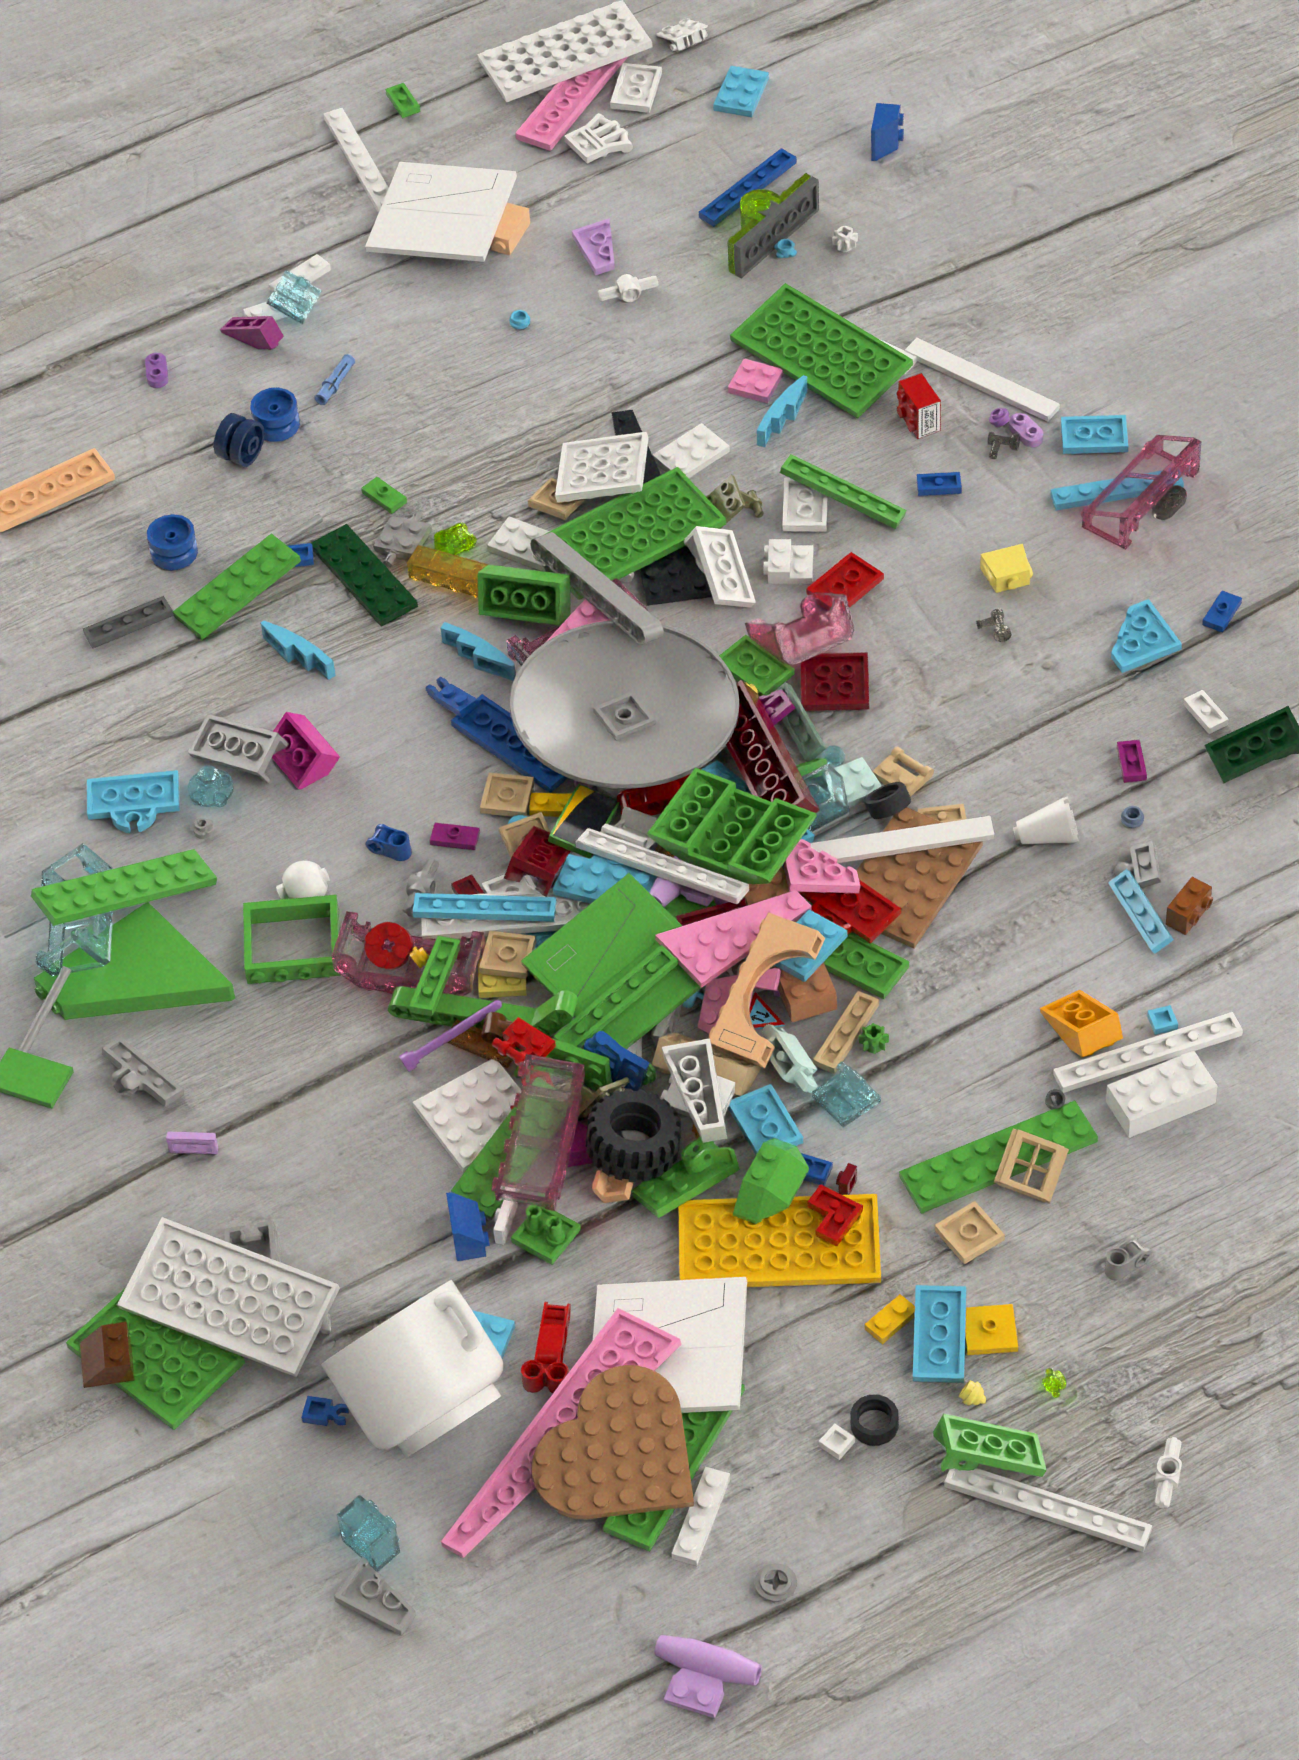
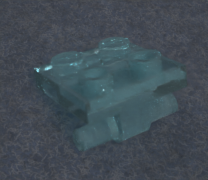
M285 270L266 304L303 325L318 301L322 290L310 284L311 281L300 275L298 277Z
M840 1062L836 1067L840 1073L812 1091V1097L844 1128L881 1102V1096L866 1083V1080L856 1070H853L850 1066L848 1067L844 1062Z

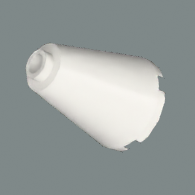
M1061 798L1016 821L1017 826L1013 827L1016 841L1021 840L1022 844L1078 842V830L1073 811L1070 810L1069 798Z

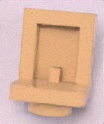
M601 1169L596 1171L592 1190L603 1203L629 1200L633 1182H628V1179L617 1180L614 1178L615 1176L608 1177Z

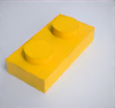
M531 792L529 815L532 816L542 812L545 817H559L572 794Z
M899 1294L865 1323V1330L883 1345L915 1318V1306Z

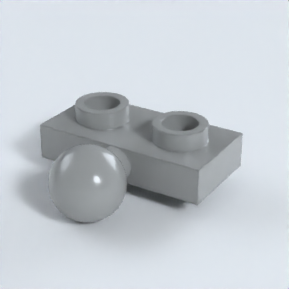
M1153 841L1130 847L1133 864L1120 862L1114 868L1115 877L1126 869L1131 874L1134 873L1135 880L1140 888L1161 883Z

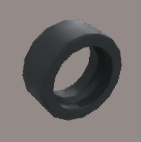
M902 782L881 786L865 798V805L873 819H882L895 815L911 803L909 792Z
M879 1394L867 1395L857 1400L850 1411L851 1431L854 1437L861 1443L870 1446H880L891 1441L899 1429V1414L895 1403L888 1397ZM879 1410L889 1416L890 1422L885 1428L870 1430L864 1428L859 1423V1418L867 1411Z

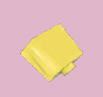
M1023 544L981 554L980 569L996 593L1030 585L1033 571L1027 560Z

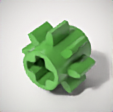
M874 1023L867 1027H862V1034L859 1035V1044H863V1051L873 1054L881 1050L885 1051V1043L889 1042V1034L885 1033V1027H880Z

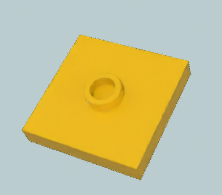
M1013 1304L966 1307L965 1340L967 1355L1018 1352Z

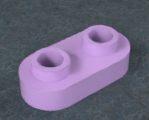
M1016 413L1010 417L1009 430L1024 445L1037 447L1042 444L1043 430L1028 415Z

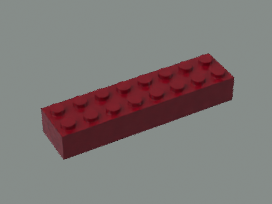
M740 680L736 683L739 695L738 719L733 734L726 746L752 795L770 802L777 798L811 812H819L820 809L757 693Z

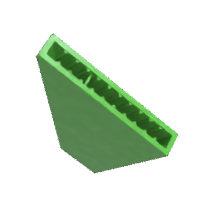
M146 902L34 977L35 993L41 1000H44L62 967L65 966L71 970L51 1008L54 1014L59 1013L65 1020L217 1003L235 999L233 984L149 902Z

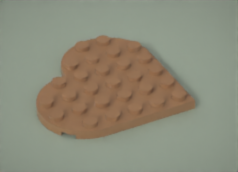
M622 1365L610 1368L597 1375L586 1386L580 1397L577 1412L578 1419L566 1421L552 1428L541 1439L535 1449L532 1459V1478L535 1489L545 1504H548L563 1516L574 1519H594L694 1506L680 1401L675 1389L668 1380L649 1368L637 1365Z

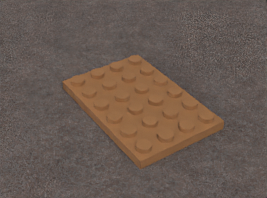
M906 807L892 817L883 832L942 822ZM983 841L864 859L857 869L858 878L901 908V914L881 934L915 949L982 848Z

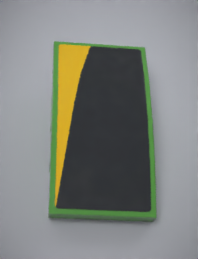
M578 784L549 835L548 842L591 859L593 853L576 848L575 841L587 828L601 832L604 824L610 825L620 806V802H617V799Z

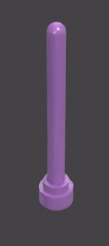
M493 1001L415 1052L410 1051L408 1053L406 1051L401 1054L399 1058L408 1072L417 1068L416 1065L420 1063V1059L485 1019L487 1013L499 1010L502 1007L501 1001Z

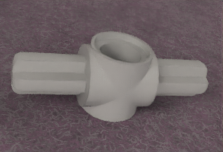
M434 858L427 859L422 870L415 875L411 874L408 879L406 893L409 897L403 907V912L408 916L413 915L415 893L434 894L436 881L434 875L439 867V862Z

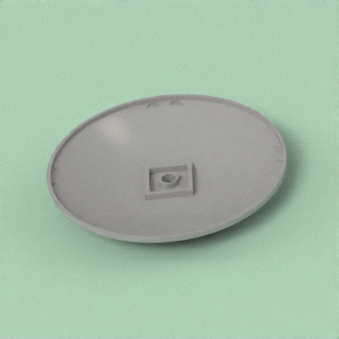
M612 620L568 630L536 649L520 667L514 679L510 695V713L513 726L524 746L534 757L550 769L568 778L595 786L642 788L668 783L691 774L695 767L698 769L703 767L725 747L733 734L738 719L739 695L736 682L724 661L706 644L687 633L662 625L663 636L661 638L641 645ZM624 715L629 718H620L619 716Z

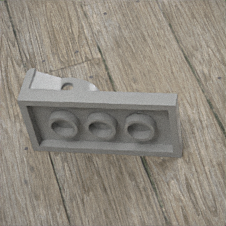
M207 714L188 754L197 759L258 775L269 784L270 779L266 773V768L272 756L286 748L288 742L276 732Z

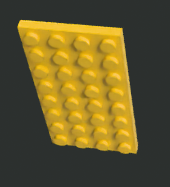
M877 1194L843 1195L863 1205V1212L837 1247L815 1235V1230L826 1216L807 1207V1201L811 1196H795L789 1208L764 1218L757 1224L733 1216L737 1198L688 1200L679 1206L680 1280L746 1277L747 1287L881 1283Z

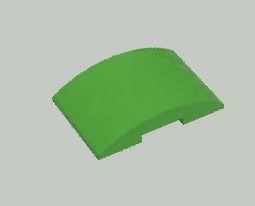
M695 767L647 834L658 845L684 862L747 884H768L817 815L814 812L777 798L770 802L736 789L735 782Z

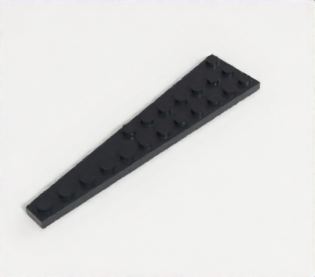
M633 410L611 412L615 436L642 432ZM647 446L643 484L661 475L649 446ZM687 545L640 569L646 606L712 597L705 574L699 569L696 558Z

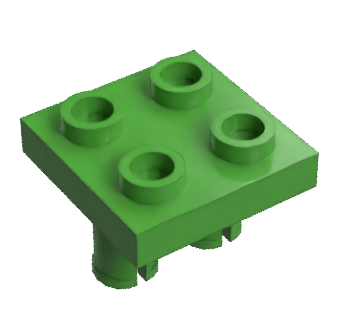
M539 1202L537 1206L530 1205L527 1207V1218L511 1236V1241L513 1244L553 1265L580 1232L581 1227L577 1222Z

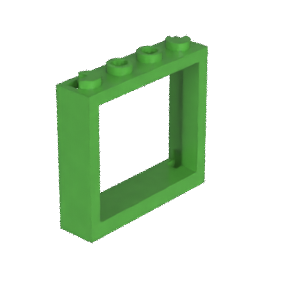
M337 895L243 903L244 966L247 984L342 976ZM330 917L332 956L253 963L252 924Z

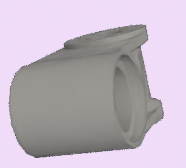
M1134 1234L1128 1236L1123 1242L1107 1252L1104 1270L1106 1276L1115 1281L1123 1279L1137 1268L1145 1265L1151 1258L1152 1251L1149 1248L1145 1249L1138 1242V1238Z

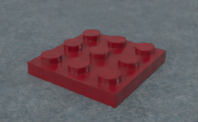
M868 652L800 654L801 704L805 711L869 709Z

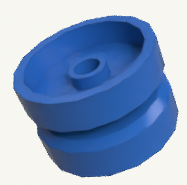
M279 387L268 388L257 393L251 400V415L254 421L263 425L265 432L264 440L270 442L283 441L295 435L300 428L297 400L289 390Z
M175 514L164 515L155 519L149 525L147 540L151 559L156 566L166 570H178L189 566L196 559L198 547L194 525L188 518Z

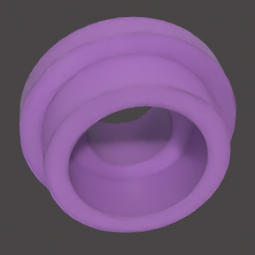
M1006 408L993 410L989 417L990 424L997 428L1004 426L1010 420L1009 411Z

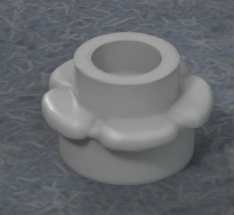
M198 818L191 825V831L194 832L197 838L206 839L213 832V822L210 819Z

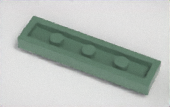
M785 682L776 691L782 689L796 708L782 720L803 758L806 761L813 760L826 749V746L792 686Z

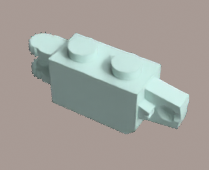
M770 1024L764 1026L762 1031L764 1038L775 1046L770 1061L781 1078L801 1088L804 1092L813 1093L818 1087L812 1077L817 1069L795 1035L788 1034L781 1027H774V1025Z

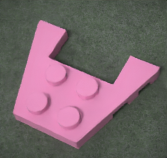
M777 968L768 969L759 978L754 988L777 991L781 970ZM739 975L713 979L706 984L698 1023L699 1029L710 1033V1030L716 1025L719 1019V1011L726 1004L729 990Z

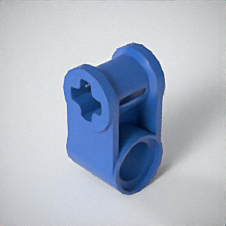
M378 824L375 827V833L371 838L367 839L365 844L371 852L395 859L396 861H405L412 855L409 835L404 831L388 827L385 824Z

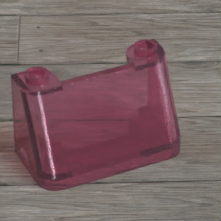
M814 592L804 597L800 605L802 617L787 624H784V622L768 624L758 618L745 623L749 637L786 665L798 664L852 639L855 632L846 595Z

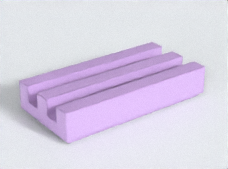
M167 1131L166 1140L170 1153L218 1154L219 1147L216 1133Z

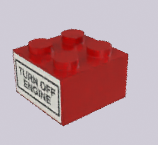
M920 373L898 381L897 413L900 418L905 420L908 430L913 432L917 439L941 431V400L923 374Z

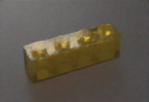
M417 545L407 562L409 578L468 594L478 598V572L489 565L421 545Z

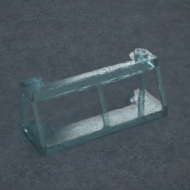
M82 843L42 871L41 886L66 881L54 870L75 856L80 859L83 870L89 875L113 868ZM113 911L90 916L87 920L55 926L49 921L47 953L44 951L36 953L35 963L37 966L51 976L59 975L63 967L64 948L72 943L77 944L97 962L69 967L70 973L103 967L108 964L111 957ZM89 925L88 927L86 926L83 929L79 928L80 926ZM77 927L71 931V937L64 941L65 930Z

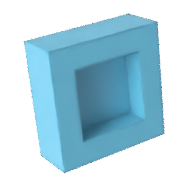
M1171 1005L1148 1010L1147 1017L1155 1035L1178 1029V1022Z

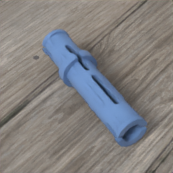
M345 354L329 378L322 382V388L315 395V400L320 405H325L332 394L338 391L339 384L355 364V359L351 355Z

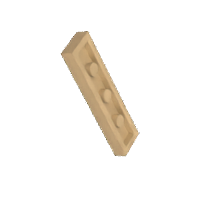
M857 991L813 1059V1064L816 1067L833 1074L837 1072L862 1033V1027L867 1025L878 1008L879 999Z

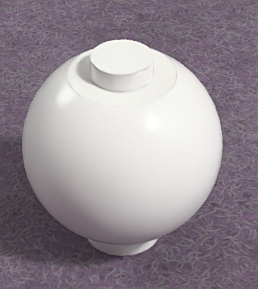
M298 861L285 870L282 876L283 883L277 885L276 888L280 899L325 896L328 888L327 882L330 881L326 869H321L318 864L311 861Z

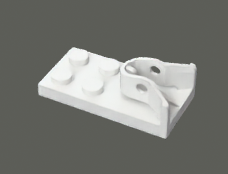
M696 526L685 538L684 545L688 546L696 558L699 569L706 575L714 603L752 608L756 602L733 531Z

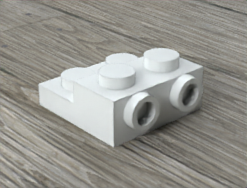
M769 539V545L764 546V558L768 559V562H764V575H768V584H812L813 545H791V539Z

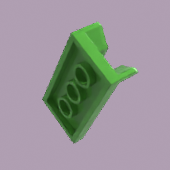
M554 1039L556 1047L541 1062L535 1058L531 1059L535 1062L532 1070L517 1066L514 1072L516 1078H524V1076L534 1071L547 1068L551 1078L553 1075L564 1079L580 1076L582 1077L580 1080L583 1079L584 1084L594 1091L612 1083L609 1058ZM515 1047V1048H514V1049H516V1050L519 1051V1052L522 1051V1050L519 1049L518 1047Z
M699 1137L683 1149L681 1153L682 1160L672 1165L667 1172L663 1171V1175L657 1178L652 1177L649 1181H644L631 1190L633 1197L656 1217L660 1218L739 1171L740 1168L734 1150L730 1147L719 1148L714 1144V1141L703 1143L701 1137ZM698 1145V1149L693 1151L694 1146Z
M944 1413L933 1431L934 1438L946 1448L947 1454L941 1463V1470L943 1472L946 1469L954 1468L970 1471L977 1469L979 1464L1043 1477L1046 1472L1038 1434ZM961 1461H966L963 1465L959 1464Z

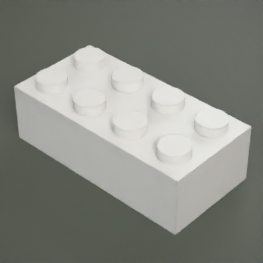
M1193 1050L1108 1084L1106 1103L1128 1138H1131L1215 1104L1218 1086Z

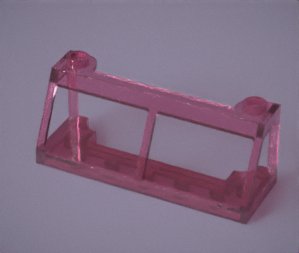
M1156 435L1144 445L1141 452L1089 506L1084 507L1081 513L1082 528L1126 550L1132 544V540L1129 539L1131 532H1136L1139 529V521L1183 475L1194 478L1199 473L1202 441L1194 437ZM1164 440L1190 442L1176 457L1163 450ZM1155 453L1172 461L1159 475L1131 473L1144 458L1150 459ZM1125 478L1154 480L1123 513L1096 511V508ZM1093 516L1119 518V539L1092 526Z

